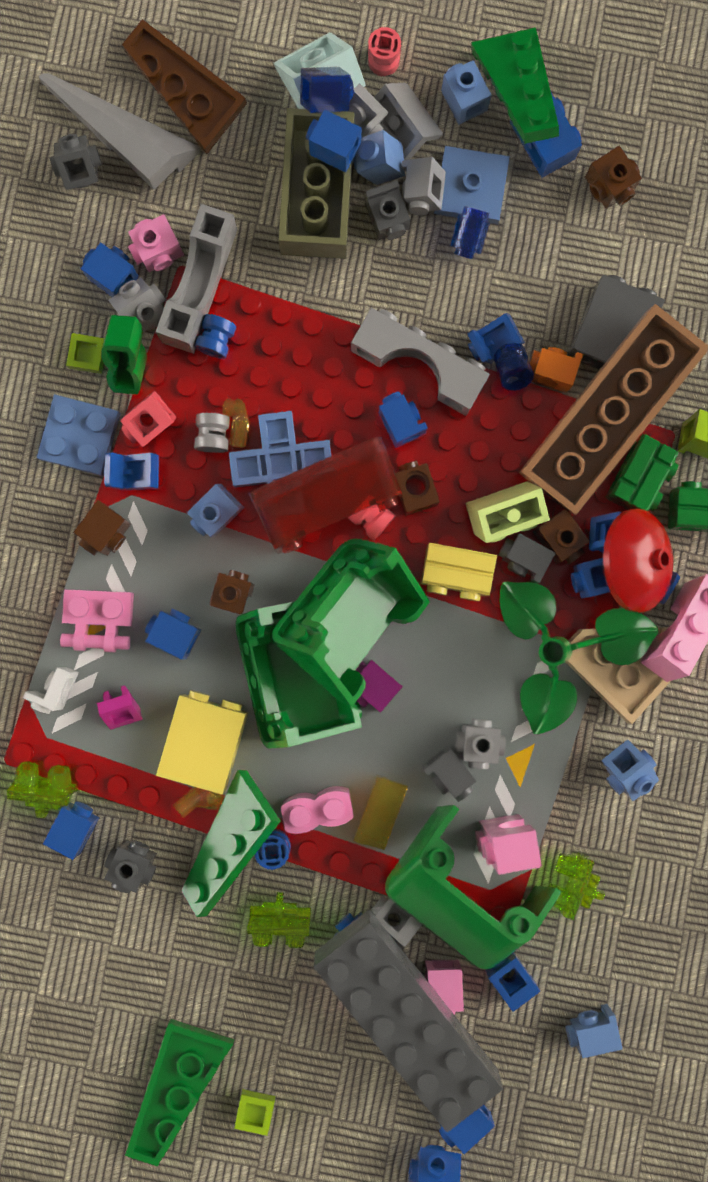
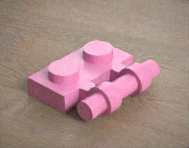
M64 590L62 623L75 624L74 634H61V647H73L74 651L100 648L104 649V652L114 653L117 649L129 650L130 636H118L119 626H132L134 593ZM89 625H106L105 635H88Z

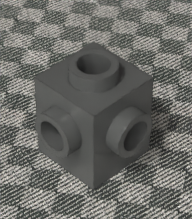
M68 134L59 138L57 143H54V156L50 157V162L55 176L62 178L66 190L83 188L98 182L97 167L102 165L96 145H89L86 135L78 137L77 134Z
M126 840L118 849L114 847L111 849L104 864V867L108 868L104 879L112 882L111 886L120 892L130 893L132 891L136 893L143 884L148 886L157 868V866L152 865L157 853L149 850L150 847L142 842ZM123 865H129V866H131L133 872L130 871V870H128V869L123 868L122 866H123Z

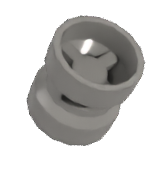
M217 413L197 414L196 426L199 428V433L195 438L194 449L213 453L227 452L229 441L226 438V430L229 429L230 417Z

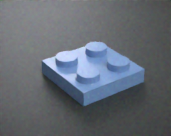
M54 394L37 459L104 477L105 454L111 451L121 413L117 410Z

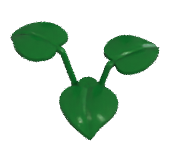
M503 582L501 585L500 608L507 628L515 636L525 640L535 637L539 630H541L543 642L539 647V657L543 663L549 666L548 668L553 674L552 677L545 673L532 675L521 687V706L533 734H542L557 728L571 716L576 708V688L569 681L558 680L559 672L557 669L558 665L570 659L573 650L601 643V653L605 659L616 665H629L640 660L645 655L659 633L656 624L639 612H630L624 608H616L604 612L597 618L595 627L600 637L570 644L564 637L556 636L551 638L548 628L544 625L554 619L557 611L556 600L549 589L541 584L532 582Z

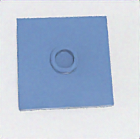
M445 146L441 166L446 171L442 210H436L434 214L498 224L510 156Z

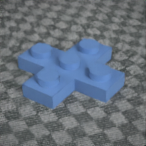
M292 411L258 415L262 448L229 452L233 487L267 484L270 514L272 517L304 513L301 479L334 475L330 441L324 440L296 444Z

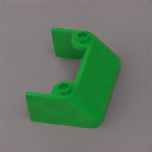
M455 805L437 806L387 877L385 890L388 897L470 964L481 969H491L533 938L562 892L555 887L534 886L523 905L506 910L498 922L446 880L454 866L455 856L451 847L440 837L459 811V808Z

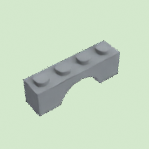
M204 204L200 205L190 233L189 253L183 277L175 294L166 301L156 329V334L162 343L194 354L195 341L203 330L202 321L205 314L209 313L238 230L233 214Z
M371 307L351 342V352L378 367L398 357H413L423 361L432 369L438 382V401L467 416L490 375L484 371L485 367L476 360L468 359L466 361L455 355L456 351L443 342L436 344L430 341L421 329L415 326L407 328L398 323L397 317L384 309L377 311Z

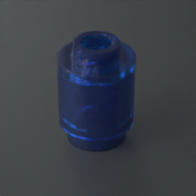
M464 206L462 214H458L450 246L456 248L455 255L473 259L475 253L482 254L490 222H487L490 213Z

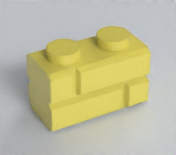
M429 542L420 584L428 585L427 592L447 595V590L449 589L461 592L460 598L480 601L481 596L490 595L497 555Z

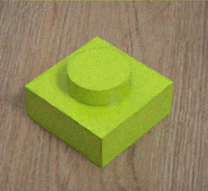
M72 333L66 366L69 369L102 374L104 362L101 357V350L104 338Z
M243 1089L234 1129L268 1136L276 1096Z

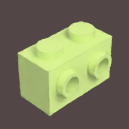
M529 481L465 503L474 534L486 543L503 540L506 536L519 531L531 530L537 527L538 524L550 520L542 488Z

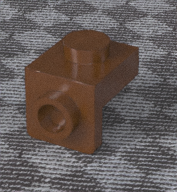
M229 570L228 575L218 573L209 604L212 607L241 615L243 614L247 598L252 596L255 584L248 581L249 575L238 571Z

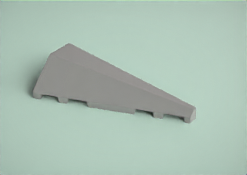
M43 73L39 76L41 83L110 151L113 150L153 190L175 169L180 173L201 152L200 147L50 73Z

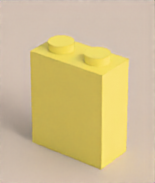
M190 690L189 695H179L156 776L223 794L227 789L248 712L241 710L242 704L224 699L222 704L208 701L210 695Z

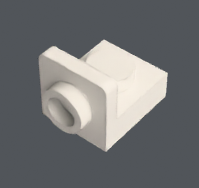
M57 667L56 671H52L47 677L44 685V690L47 691L46 694L38 691H25L23 698L32 702L31 708L46 714H50L51 710H63L79 672L67 667Z

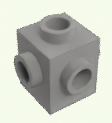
M140 277L136 281L131 280L125 283L120 288L119 293L108 301L119 316L136 317L142 325L143 332L158 326L164 309L161 303L166 301V299L154 283L148 286Z
M472 719L471 724H462V731H457L455 752H460L459 757L463 761H468V767L489 769V763L498 764L499 756H504L505 735H501L500 728L492 726V720ZM478 740H487V749L485 751L477 750L476 744Z

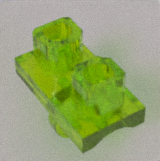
M22 762L16 769L14 782L7 789V799L25 801L26 807L35 808L37 818L45 819L50 809L60 810L61 805H69L73 793L78 791V782L71 779L69 766H53L48 771V778L38 776V765L36 763Z
M580 852L577 853V856L565 853L559 854L555 870L560 874L569 876L566 887L564 888L553 883L548 885V887L558 888L562 892L553 907L557 908L565 918L573 921L575 920L579 905L590 909L593 898L604 900L606 895L604 891L597 888L601 877L591 873L595 862L589 859L588 855Z
M277 892L276 902H263V906L250 907L247 934H252L254 945L257 947L272 945L273 935H285L286 945L289 948H302L305 938L309 936L311 908L297 907V903L284 902V892Z

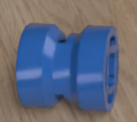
M205 314L202 321L204 331L202 335L197 337L194 348L206 355L218 359H226L229 351L227 346L228 339L234 336L237 327L233 322L223 317Z
M274 829L255 854L256 861L260 866L271 870L283 866L290 853L291 843L289 837L285 832Z

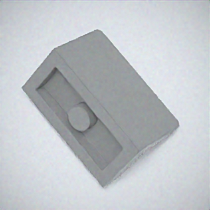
M407 83L384 84L374 97L389 112L381 125L384 131L402 143L404 160H410L426 141L438 140L443 135L440 128Z

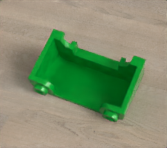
M351 539L337 548L277 623L272 637L281 650L341 703L353 707L366 686L364 677L361 673L355 671L392 621L400 624L414 622L422 614L430 601L395 547L362 539Z
M294 602L255 609L236 618V634L260 739L268 749L292 747L362 728L360 720L362 711L357 701L353 707L338 701L281 650L273 640L272 633L275 626Z

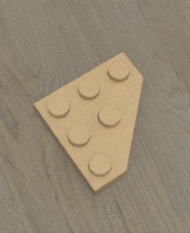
M658 627V634L663 633L669 627ZM579 629L568 641L570 644L600 636L596 629ZM601 643L573 650L570 659L565 662L629 724H633L671 682H666L641 663L642 658L629 665H616L609 662L601 653Z

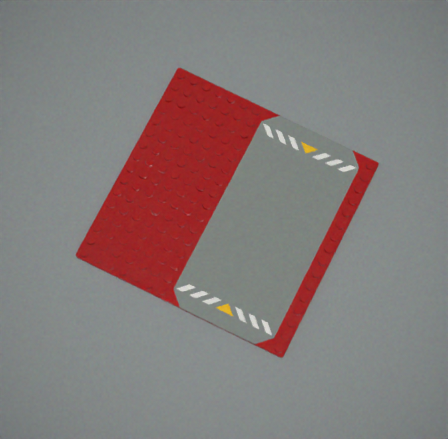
M186 266L177 268L166 301L175 294ZM220 278L208 314L223 317L233 322L237 327L234 336L228 339L227 346L229 351L226 359H218L206 355L195 349L193 354L164 344L155 330L147 352V361L140 391L138 394L132 395L126 414L155 391L175 414L176 419L143 447L138 441L132 443L123 433L122 429H120L112 452L121 455L158 454L159 488L125 491L106 487L103 477L94 504L97 500L101 501L130 522L131 525L124 533L126 539L122 546L115 553L111 551L108 556L97 552L94 556L79 545L64 590L134 593L132 626H119L118 636H130V649H117L114 653L104 652V649L100 648L74 651L73 647H61V634H74L75 624L62 623L63 590L28 691H38L46 694L47 691L44 690V685L47 677L52 671H56L57 667H67L79 672L63 710H51L50 714H46L31 708L32 702L24 700L4 757V762L20 770L208 834L237 770L248 771L281 820L275 829L285 832L281 805L285 799L298 793L316 795L323 789L333 786L347 787L350 792L354 818L340 826L327 827L318 825L311 831L299 834L285 832L291 843L287 861L388 896L385 890L387 877L437 806L455 805L459 808V811L440 837L451 847L455 856L454 866L446 880L499 922L506 910L515 906L520 907L532 869L498 875L494 867L487 865L486 858H483L482 853L478 851L475 831H480L479 821L519 814L524 819L525 825H531L536 830L538 847H540L592 688L566 663L558 665V680L569 681L576 688V708L571 716L557 728L542 734H533L521 706V687L532 675L545 673L552 677L553 674L549 670V666L543 663L539 657V647L543 642L541 639L542 631L539 630L537 635L531 639H521L507 628L503 620L500 608V589L502 583L528 582L531 575L526 574L525 577H521L507 569L509 563L503 561L502 557L498 556V553L507 538L513 540L514 536L519 533L542 545L533 531L544 523L538 524L537 527L531 530L510 534L503 540L486 543L474 534L465 503L528 481L518 472L576 401V398L485 368L484 371L490 375L467 416L438 401V382L432 369L423 361L413 357H398L378 367L351 352V342L361 325ZM400 391L401 395L404 394L408 403L411 401L415 403L421 417L417 421L418 424L425 422L428 429L425 435L395 448L378 412L379 406L383 404L382 400L385 397ZM292 411L296 444L324 440L330 441L334 475L301 479L305 512L272 517L270 514L267 484L233 487L229 452L262 448L258 415ZM217 413L230 417L229 429L226 430V438L229 441L227 452L213 453L194 449L195 438L199 433V428L196 426L197 414ZM150 414L141 415V420L144 424L150 425L153 423V418ZM649 424L642 432V434H646L661 444L672 448L675 439L673 431ZM629 450L576 515L570 514L588 539L590 536L591 517L627 510L623 506H619L606 499L605 496ZM412 461H417L418 465L427 463L440 502L435 507L405 516L393 480L394 473L399 472V466ZM410 479L406 482V489L410 494L419 495L424 492V485L418 479ZM215 484H222L245 508L216 536L210 537L208 534L202 536L190 524L192 518L187 512ZM370 493L378 500V507L389 509L395 515L391 523L374 541L366 535V530L362 524L355 525L348 519L355 508ZM543 493L549 518L551 519L564 509ZM362 539L395 547L430 603L414 622L400 624L392 621L362 661L367 664L370 660H373L403 687L381 713L370 703L366 708L359 704L362 711L360 719L362 728L292 747L266 748L259 736L235 626L236 618L239 614L215 608L209 604L218 573L228 575L229 570L238 571L249 575L248 581L255 584L252 596L247 598L243 614L255 609L296 601L337 548L348 540ZM429 542L497 555L490 595L481 596L480 601H472L460 598L461 592L448 589L447 595L427 592L428 585H422L420 581ZM589 543L582 547L585 553L570 564L566 560L556 564L552 559L540 583H538L549 589L556 600V615L551 622L544 624L548 628L551 638L560 636L569 640L579 629H596L595 623L600 615L620 606L611 592L581 599L580 592L576 593L573 589L571 582V573H574L573 566L603 558V553L599 550H589ZM173 608L191 617L188 621L189 624L202 629L187 660H181L145 642L149 635L145 633V629L153 615L158 616L160 611L170 614ZM89 625L88 635H105L106 625ZM125 685L141 708L142 720L110 730L99 716L97 703L104 701L103 693L105 691H109L113 698L121 696V686ZM190 690L210 695L208 701L222 704L223 699L242 704L241 710L248 712L227 789L223 794L156 776L179 695H189ZM472 719L492 720V726L500 728L501 735H505L504 756H499L498 764L489 763V769L468 767V761H463L459 757L460 752H455L457 731L461 732L462 724H471ZM486 739L478 740L476 744L478 751H485L487 749ZM447 746L452 749L476 780L471 785L474 790L459 802H457L450 791L445 795L442 794L432 781V778L436 775L434 771L427 775L422 768L426 762Z

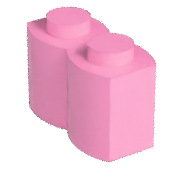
M342 786L328 787L316 795L298 793L285 799L281 805L285 832L305 833L313 830L318 825L327 827L340 826L354 818L349 788Z

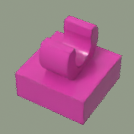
M125 685L121 686V696L113 698L109 691H105L103 693L104 701L97 703L99 716L110 730L142 720L141 708Z

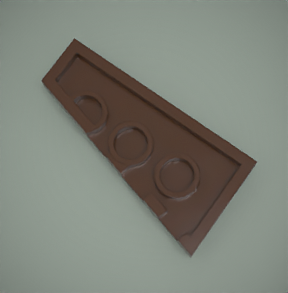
M143 19L122 44L125 53L203 151L208 154L247 105L246 98Z

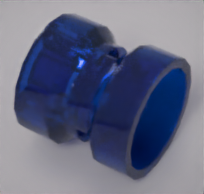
M508 343L496 351L494 363L499 371V378L503 388L516 391L527 387L534 379V372L528 362L525 347L519 343Z

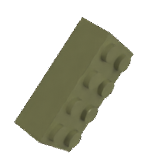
M287 108L278 239L281 255L346 259L352 162L345 173L311 156L309 140L306 139L307 131L314 119L319 120L323 110ZM329 111L354 124V112Z

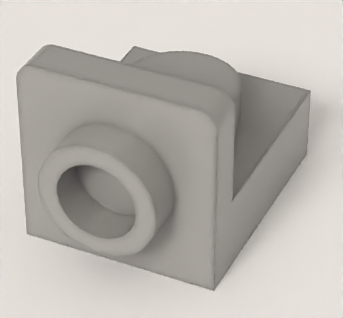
M360 83L352 90L339 111L354 112V124L362 128L361 137L384 130L381 123L389 113Z

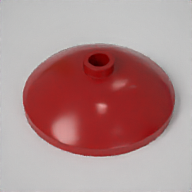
M630 509L620 513L614 519L607 532L603 550L604 573L609 590L616 602L630 612H647L655 608L668 591L673 574V551L667 531L652 513L644 509Z

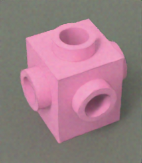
M164 214L153 220H142L134 226V229L128 231L133 241V244L129 245L128 248L137 265L143 262L148 272L153 270L162 271L170 267L174 260L184 256L180 244Z

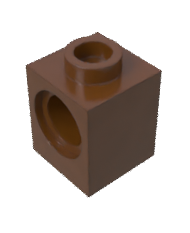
M412 461L398 467L399 472L394 473L393 480L405 516L439 504L440 501L427 463L418 465L417 461ZM410 479L420 480L424 485V492L419 495L410 494L406 489V482Z

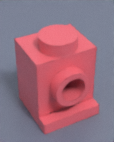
M153 391L121 418L120 421L124 425L121 429L132 443L138 441L143 447L175 421L176 416L160 396ZM150 414L153 418V423L150 425L144 424L141 420V415Z

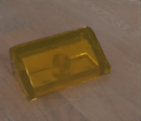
M378 774L376 775L353 836L354 842L385 850L407 792V785Z

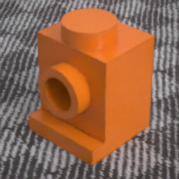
M556 347L542 348L540 352L533 350L527 367L528 370L532 371L529 381L567 393L574 384L583 354L576 352L573 357L567 356L566 351Z

